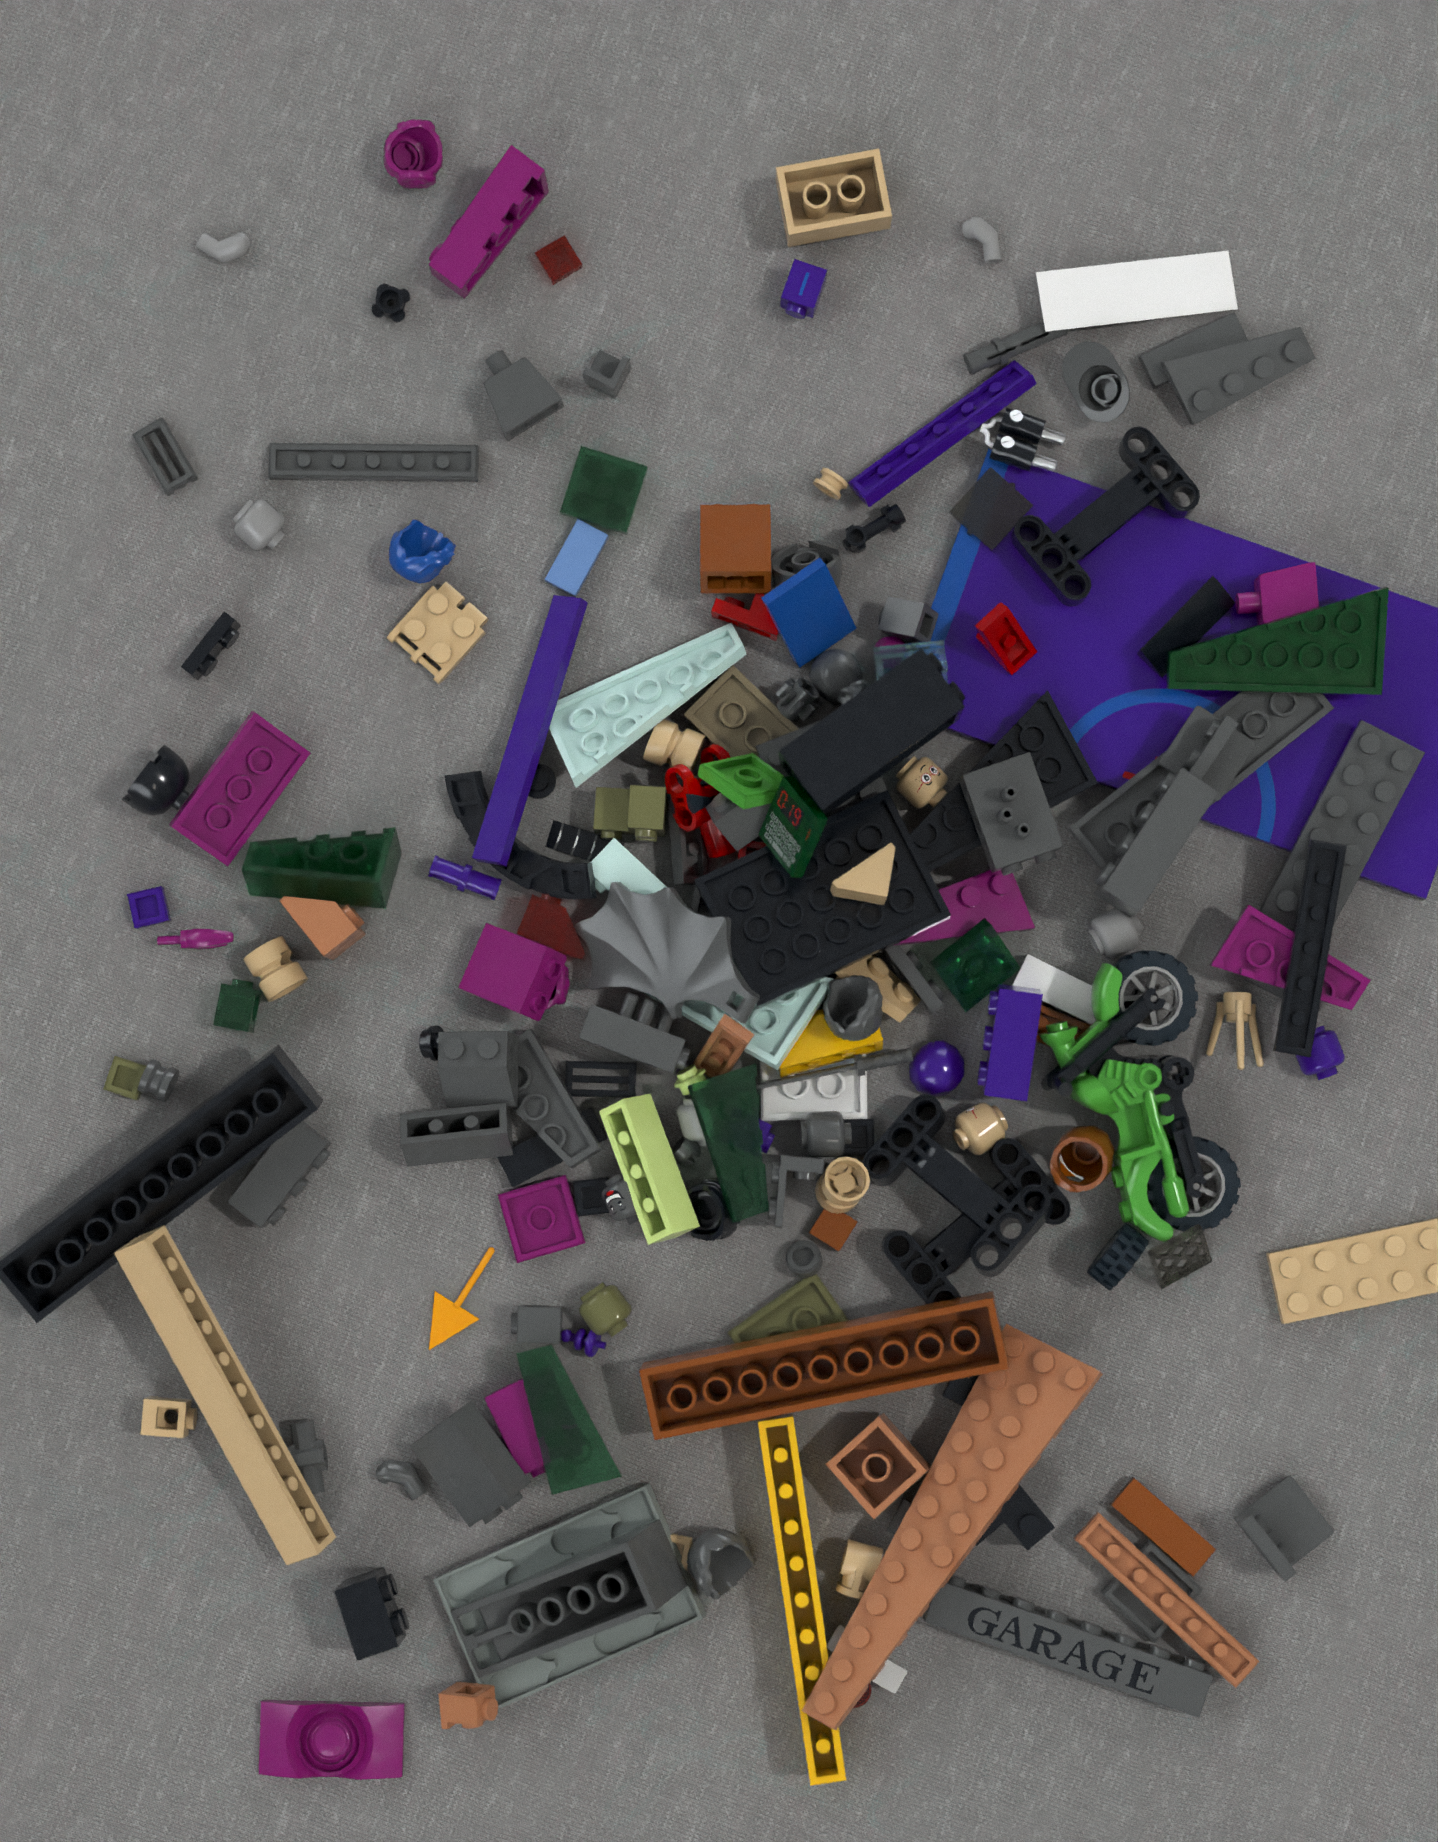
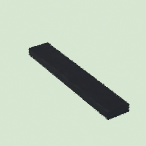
M1313 839L1309 840L1273 1051L1311 1057L1347 845Z

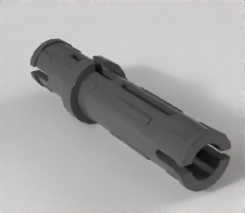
M1043 321L1006 338L1000 339L997 337L992 339L991 344L968 354H963L964 361L969 373L974 375L976 372L995 364L1004 365L1009 362V358L1061 336L1068 335V330L1045 332Z

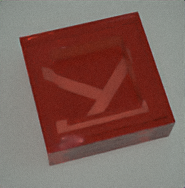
M565 235L535 252L537 260L553 285L583 268L581 261Z

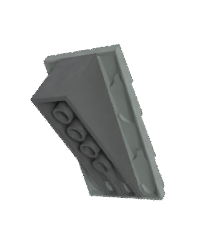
M650 1483L603 1502L433 1579L477 1684L494 1685L498 1709L703 1619L707 1615L701 1600H699V1595L689 1572L682 1565V1556L677 1544L673 1543L670 1535H672Z

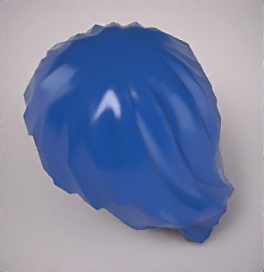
M412 520L409 526L393 534L389 547V562L393 570L406 580L419 584L430 582L439 575L445 565L450 563L452 556L455 555L456 545L447 537L444 538L441 532L438 533V531L431 529L418 520Z

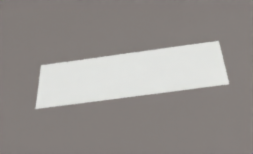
M1228 251L1036 272L1045 332L1238 309Z

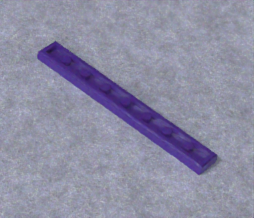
M553 595L472 858L478 862L507 866L588 602L582 598Z

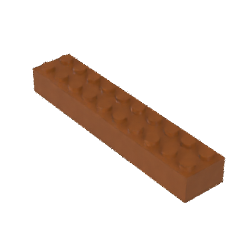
M989 1291L647 1361L642 1364L639 1373L654 1440L1005 1370L1009 1369V1361L994 1293Z

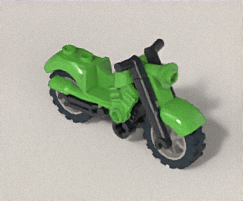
M1142 950L1122 956L1116 964L1102 963L1096 973L1091 990V1007L1096 1021L1079 1037L1074 1038L1077 1034V1026L1068 1027L1067 1021L1046 1025L1047 1032L1039 1034L1043 1042L1053 1049L1059 1063L1042 1079L1041 1086L1047 1091L1054 1089L1064 1097L1070 1096L1080 1105L1099 1114L1108 1115L1113 1119L1118 1128L1119 1142L1118 1148L1114 1153L1115 1166L1112 1167L1110 1172L1115 1188L1120 1189L1122 1201L1118 1202L1121 1219L1123 1223L1129 1222L1135 1225L1143 1233L1156 1240L1170 1243L1173 1236L1172 1228L1182 1232H1204L1205 1229H1213L1220 1225V1221L1223 1218L1227 1219L1233 1212L1231 1211L1233 1204L1238 1202L1239 1195H1237L1238 1188H1241V1181L1237 1177L1236 1171H1238L1235 1161L1231 1160L1230 1154L1224 1148H1221L1213 1141L1192 1135L1189 1117L1182 1101L1183 1090L1194 1079L1192 1064L1185 1058L1169 1054L1160 1055L1156 1058L1150 1056L1125 1057L1118 1054L1113 1048L1121 1039L1146 1046H1158L1165 1042H1171L1178 1038L1177 1036L1181 1032H1185L1190 1026L1188 1023L1191 1018L1195 1017L1197 1011L1195 1003L1198 1001V991H1195L1194 984L1196 983L1193 976L1188 973V968L1170 954ZM1151 971L1146 989L1135 975ZM1157 973L1162 975L1170 984L1156 990L1154 987ZM1131 981L1136 988L1132 991L1131 995H1123L1127 983ZM1173 990L1172 1006L1165 1003V999L1161 998V995ZM1163 1008L1170 1011L1164 1019L1157 1022L1155 1010ZM1149 1015L1151 1024H1141L1140 1022ZM1173 1065L1176 1066L1177 1072L1171 1075L1172 1079L1167 1077L1166 1072H1170ZM1200 1159L1206 1162L1212 1170L1203 1174ZM1215 1176L1214 1192L1203 1187L1206 1180ZM1202 1193L1212 1197L1204 1206H1199L1198 1198L1202 1196ZM1187 1194L1190 1195L1193 1210H1189Z

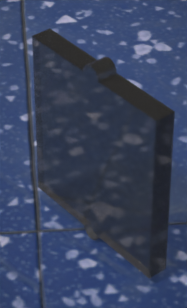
M990 467L951 509L949 514L967 529L969 536L974 535L993 551L1015 527L1018 520L1024 517L1033 507V504L1015 489L1014 483L1009 484Z

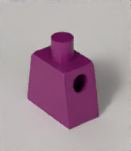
M1315 562L1259 575L1254 580V592L1236 593L1237 614L1256 613L1257 625L1319 607Z

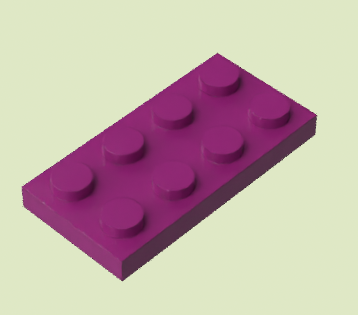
M251 711L169 825L223 864L229 866L308 758L310 752L260 715Z

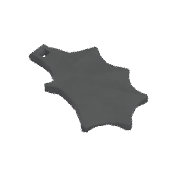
M612 882L606 904L593 917L575 924L576 932L584 939L591 952L592 971L588 982V987L591 990L607 987H629L648 993L664 1003L673 1019L682 1017V1006L685 1001H704L720 1008L735 1020L744 1024L747 1022L760 998V995L749 987L733 962L731 952V919L728 916L709 917L696 913L684 904L673 887H665L656 893L643 895L630 891L621 882ZM737 994L743 997L738 1007L732 1004Z

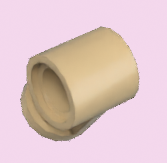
M848 1539L839 1573L843 1576L841 1582H837L836 1591L852 1598L861 1599L882 1560L883 1548Z

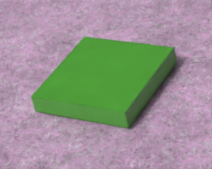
M751 753L700 764L697 776L744 810L772 803L784 775Z

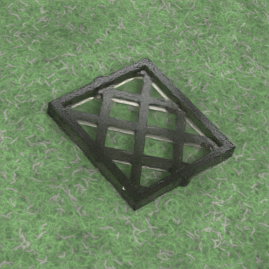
M1200 1224L1177 1236H1173L1170 1240L1147 1251L1157 1283L1161 1289L1183 1277H1187L1189 1274L1212 1262ZM1197 1237H1199L1200 1242L1194 1241L1197 1239ZM1177 1247H1183L1179 1254H1172ZM1190 1247L1196 1248L1192 1254H1186ZM1201 1250H1203L1204 1255L1199 1254ZM1156 1259H1161L1157 1265ZM1168 1259H1174L1170 1266H1164ZM1181 1260H1187L1183 1266H1177Z

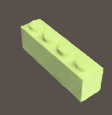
M651 1094L624 1098L600 1110L601 1119L624 1181L628 1184L633 1205L648 1245L674 1239L700 1227Z

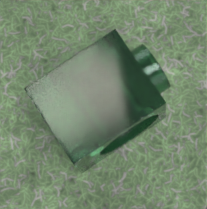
M232 979L231 985L221 983L213 1025L254 1033L262 992L252 989L253 982Z

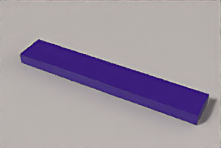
M1012 361L849 481L848 484L851 490L868 507L872 506L1035 386L1037 383L1033 375L1017 361Z

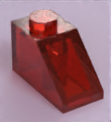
M546 892L542 893L541 897L532 894L517 935L584 962L587 954L575 930L568 910L560 905L562 899L551 897Z

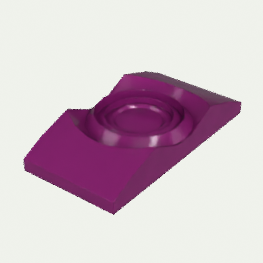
M262 1700L259 1774L297 1779L313 1777H340L355 1780L400 1778L403 1776L405 1703Z

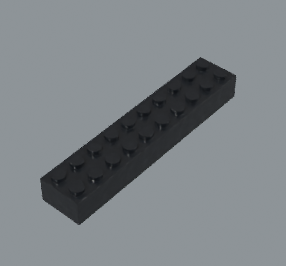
M278 1044L0 1257V1280L34 1321L38 1323L117 1263L118 1260L114 1252L132 1239L167 1225L318 1110L323 1099Z

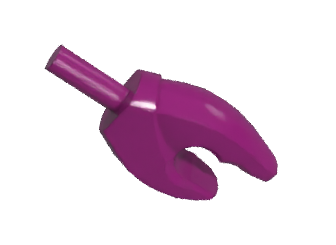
M214 929L181 930L179 936L157 937L158 945L181 944L182 949L199 950L223 947L234 941L233 932Z

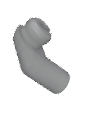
M972 217L970 220H966L962 225V233L966 238H976L982 243L984 263L996 264L1001 262L997 231L982 217Z
M204 233L197 242L198 249L223 263H228L244 256L250 247V239L243 233H236L234 236L222 241H218Z

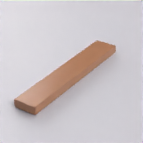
M1099 1512L1074 1537L1085 1550L1235 1688L1260 1662Z

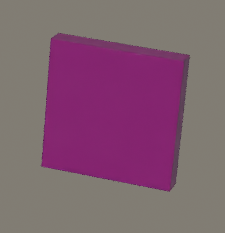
M566 1175L498 1195L517 1263L586 1243Z

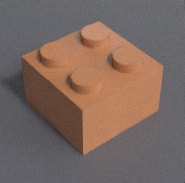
M884 1413L878 1416L826 1463L827 1467L873 1519L882 1513L931 1467Z

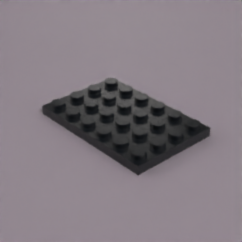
M887 790L828 817V821L802 878H792L770 849L765 846L694 880L710 916H728L731 919L732 959L749 987L760 995L756 1004L757 1009L944 922L951 917L950 911ZM892 842L895 847L888 895L884 905L833 896L830 888L834 880Z

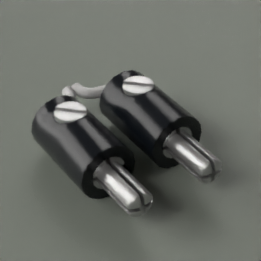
M1007 407L1003 417L992 418L990 423H983L980 432L985 435V443L992 448L989 459L1028 472L1031 465L1054 472L1057 467V460L1036 454L1037 446L1011 437L1038 445L1039 440L1042 439L1062 446L1065 442L1066 434L1045 428L1046 420ZM996 422H1001L998 432L1008 436L997 434L995 442L992 443L987 429L992 428Z

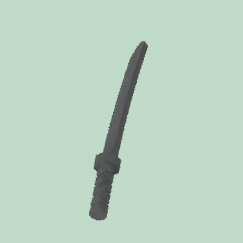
M911 1048L866 1057L858 1054L854 1055V1063L724 1090L716 1092V1096L720 1098L856 1070L857 1076L866 1075L865 1071L898 1065L899 1063H908V1061L912 1062Z

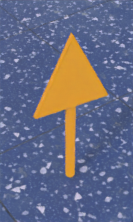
M493 1247L487 1250L455 1303L435 1291L429 1350L479 1320V1318L460 1306L494 1254L495 1249Z

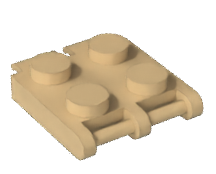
M445 582L438 590L432 586L387 636L391 643H398L411 655L410 660L415 664L419 662L435 676L433 680L438 684L445 680L486 634L481 628L489 620L470 602L460 610L458 607L463 603L465 597L448 582ZM401 634H403L413 644H415L418 647V649L415 650L404 639H402L400 637ZM426 654L442 669L439 671L423 656Z

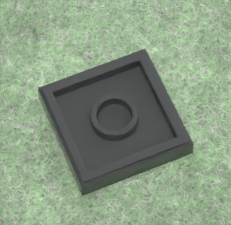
M1149 1539L1141 1546L1139 1550L1193 1600L1203 1591L1200 1586ZM1115 1576L1100 1591L1154 1643L1169 1628L1166 1623Z

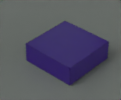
M159 886L127 894L135 929L171 921L164 887Z

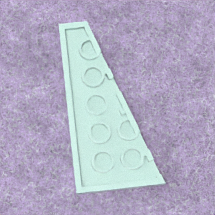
M732 622L557 701L549 729L576 788L746 655L744 645Z
M825 977L759 1009L755 1006L745 1024L735 1020L755 1034L744 1051L778 1070L828 995L829 982L834 979ZM643 992L644 994L650 996L651 998L655 999L656 1001L664 1005V1003L657 997H654L648 993ZM737 994L732 1004L738 1007L743 997ZM689 1000L685 1001L682 1006V1016L710 1032H713L724 1014H727L720 1008L704 1001Z

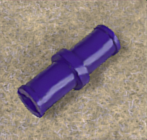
M435 855L428 877H434L458 886L457 890L464 892L467 889L489 897L492 900H495L502 881L500 878L497 879L473 870L472 865L466 864L464 867L442 859Z

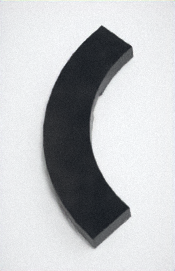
M481 771L445 775L447 792L453 811L469 835V841L475 847L490 801L483 783ZM516 837L507 866L490 864L498 872L520 886L550 895L551 897L563 899L597 898L592 863H570L546 857L530 849Z

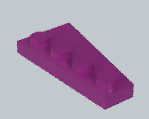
M989 870L939 889L951 913L950 919L895 945L932 942L950 938H968L970 936L987 934L995 935L1014 931H1031L1035 929V926L1013 873L1003 876L1001 870L994 873Z
M1246 905L1210 965L1284 989L1294 932L1252 906ZM1328 954L1320 1001L1353 1010L1371 980Z

